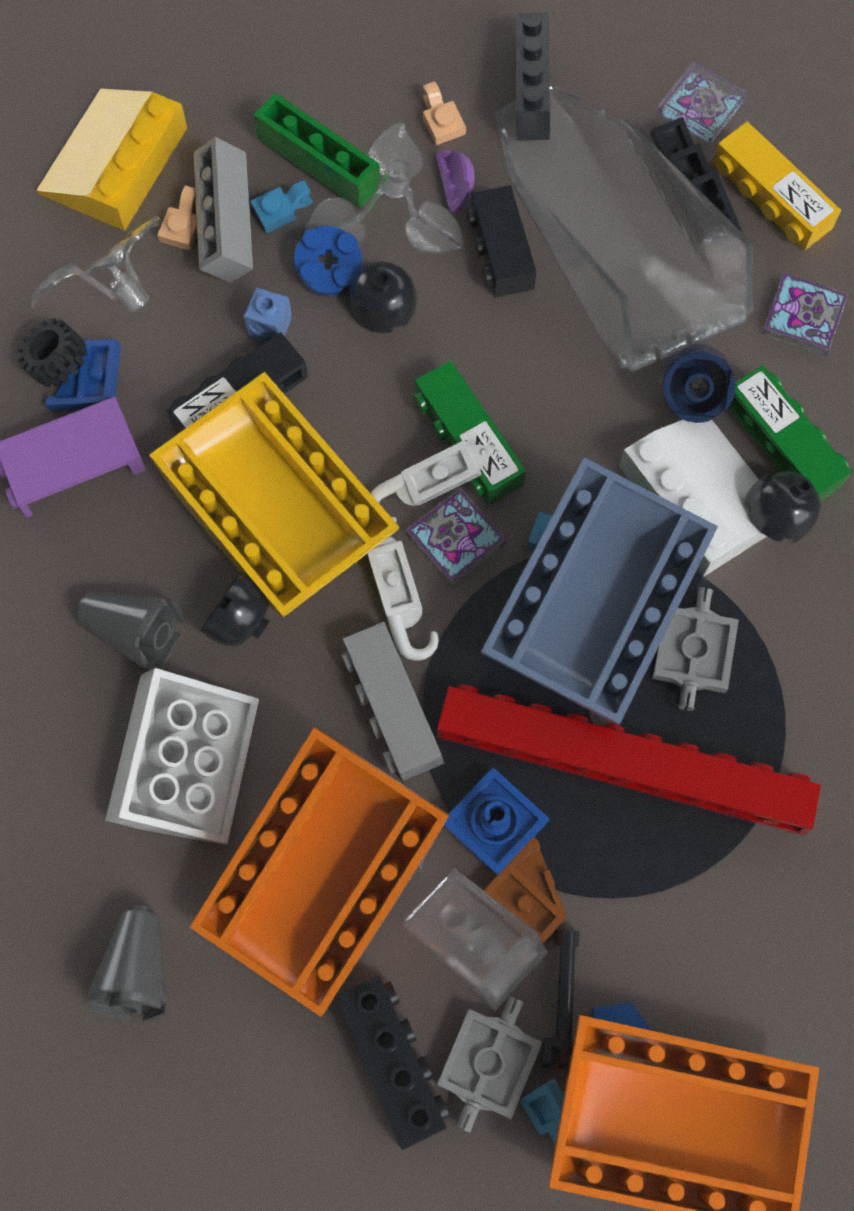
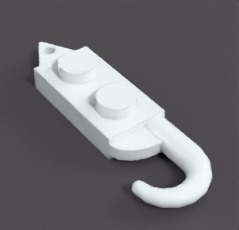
M463 440L401 471V474L376 486L370 494L379 503L383 498L396 492L404 503L411 506L421 505L482 475L480 470L495 448L492 446L472 445ZM485 449L486 453L482 455V451ZM391 517L395 522H397L396 517Z
M390 536L367 553V557L397 650L407 659L414 661L425 660L432 656L437 649L439 642L438 634L436 631L431 632L430 643L426 648L416 649L410 645L405 629L412 627L420 620L422 605L402 541L397 542Z

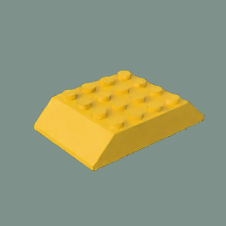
M265 372L149 455L177 498L239 573L243 572L253 580L267 599L269 607L281 617H285L399 530L397 523Z

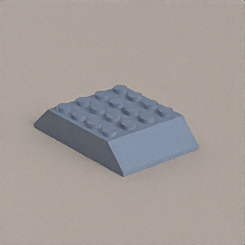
M584 457L481 653L597 715L620 725L718 526Z

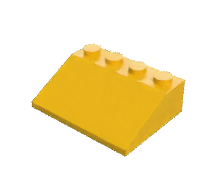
M100 89L37 188V194L125 231L187 130L182 104L154 92Z

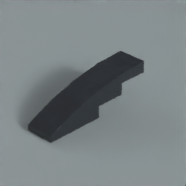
M681 117L653 128L650 135L663 164L693 220L710 246L742 233L717 170L711 172L700 143L694 145L684 118Z

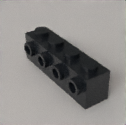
M379 975L336 995L401 1149L404 1150L447 1129L443 1120L451 1116L441 1094L435 1097L432 1096L427 1081L434 1078L425 1057L422 1056L416 1059L410 1043L417 1041L408 1019L399 1021L393 1006L399 1004L400 1001L391 981L383 984Z

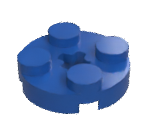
M321 226L309 229L304 233V236L296 246L293 265L298 279L300 278L309 291L320 296H337L350 288L355 275L361 270L362 254L355 236L337 227ZM325 253L332 254V258L337 260V264H332L331 269H325L324 263L318 262V258L324 257Z

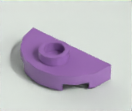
M443 150L435 155L449 210L458 214L467 204L472 194L475 181L474 167L470 159L458 151Z

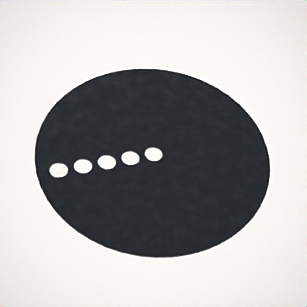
M530 558L505 569L485 583L458 610L438 643L427 673L423 694V713L444 761V764L431 769L449 810L452 811L494 767L550 819L535 838L540 844V851L547 869L550 870L556 891L566 894L608 899L639 897L662 892L681 885L708 871L727 857L745 839L756 825L755 822L437 738V728L449 686L457 688L458 685L474 687L480 691L479 694L494 698L495 694L506 695L515 699V704L530 707L531 704L544 705L551 708L553 714L564 717L567 714H578L588 718V723L593 724L590 718V710L481 653ZM695 572L678 608L695 607L697 589L705 587V592L707 588L713 590L710 603L711 611L723 617L739 620L728 690L726 693L706 689L696 690L694 710L686 711V707L684 710L679 709L678 705L682 687L671 682L652 679L655 653L619 726L625 728V733L640 736L641 733L654 734L661 737L662 742L674 746H677V743L691 744L698 747L699 752L713 756L714 753H725L736 757V762L750 766L754 762L772 766L774 768L773 772L780 773L786 739V718L782 688L775 665L760 635L741 609L722 590Z

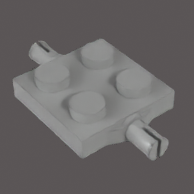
M705 587L697 589L695 607L677 608L657 649L652 679L671 682L682 687L678 708L684 710L686 707V711L694 710L696 690L706 689L726 693L728 690L738 628V619L723 617L710 610L713 590L707 588L705 592Z
M508 996L500 1018L486 1017L471 1009L468 1010L437 1083V1086L455 1093L464 1102L455 1126L462 1129L467 1114H469L470 1116L464 1128L469 1133H471L479 1110L493 1111L512 1119L542 1045L541 1041L524 1034L515 1025L524 1002L517 1000L512 1014H510L515 1000L511 996Z

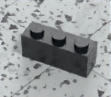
M507 185L473 192L471 195V207L466 208L469 227H475L477 236L474 237L478 257L483 256L486 265L483 266V276L486 286L492 285L495 298L534 290L537 271L512 186Z

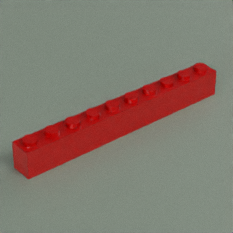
M458 685L457 688L449 686L437 728V738L800 835H805L813 829L822 784L811 782V777L805 774L790 772L788 775L773 772L774 768L767 764L754 762L750 766L736 762V757L729 754L714 753L713 756L699 752L698 747L691 744L677 743V746L662 742L661 737L654 734L641 733L640 736L625 733V728L616 724L605 723L603 727L588 723V718L578 714H567L564 717L553 714L552 709L544 705L531 704L530 707L515 704L516 700L506 695L495 694L494 698L481 695L478 689L468 685Z

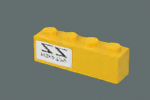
M748 121L718 143L712 162L718 172L723 176H727L738 187L744 197L750 198L761 209L763 215L768 220L775 222L785 232L786 237L791 242L796 243L805 251L833 229L841 209Z

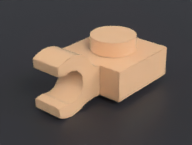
M435 81L423 85L426 93L423 95V100L429 109L423 111V121L435 145L465 135L466 126L454 101L443 103L440 89Z
M185 186L181 193L179 209L168 208L157 236L161 243L191 251L198 235L195 188Z

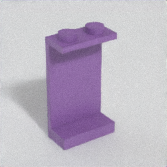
M116 397L0 441V477H7L11 486L5 489L6 495L13 509L19 507L26 518L33 516L29 506L30 503L127 464L133 475L146 471Z

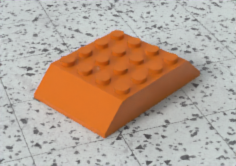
M314 727L195 917L190 928L322 1017L430 850L450 815Z
M579 1015L548 1188L655 1211H799L820 1067Z

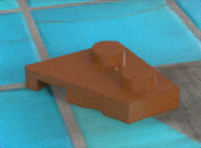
M533 837L487 886L483 894L541 947L567 918V913L554 887L555 883L550 870L547 869L540 851V844Z

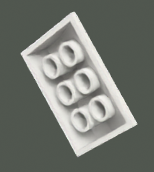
M681 420L653 431L624 449L619 467L631 482L651 490V492L718 526L697 568L701 576L708 575L767 537L751 522L748 516L752 512L749 502L745 506V498L749 489L759 479L713 420L703 423Z
M157 668L141 674L105 821L156 833L227 845L259 699Z

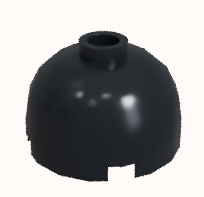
M380 261L369 264L357 272L351 282L348 298L349 307L352 314L356 317V321L363 328L378 333L393 332L392 328L398 327L401 324L405 326L415 314L417 293L413 280L403 268L393 263Z
M777 470L768 473L749 489L745 498V506L749 502L752 510L748 515L751 522L761 533L778 542H781L784 538L793 539L791 543H796L802 539L817 522L821 509L820 496L814 485L803 475L790 470Z
M240 572L200 631L211 640L226 646L241 645L251 636L258 639L270 622V620L264 617L269 606L268 601L253 580L243 572Z

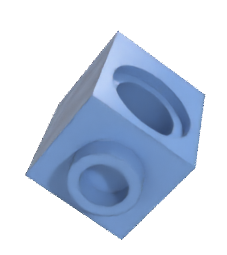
M256 287L244 315L248 337L262 341L267 337H274L280 332L285 336L292 320L289 297Z

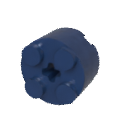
M690 344L674 350L665 362L661 373V386L667 405L680 419L688 422L703 423L714 419L715 416L730 406L735 395V378L727 359L719 350L709 345ZM697 377H702L704 383H700L698 389H694L691 382H694Z

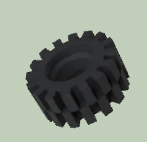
M55 318L49 319V324L45 320L39 322V329L33 326L30 329L32 332L30 337L25 334L22 340L26 344L19 345L18 351L21 354L17 355L18 361L21 362L19 364L21 368L45 387H50L51 384L54 387L60 386V380L65 383L70 380L68 376L70 373L76 375L79 372L76 366H83L85 361L81 356L87 355V350L84 348L86 344L82 337L63 320L59 319L57 321Z

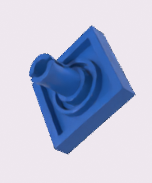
M493 767L449 813L450 816L443 827L497 877L550 819Z

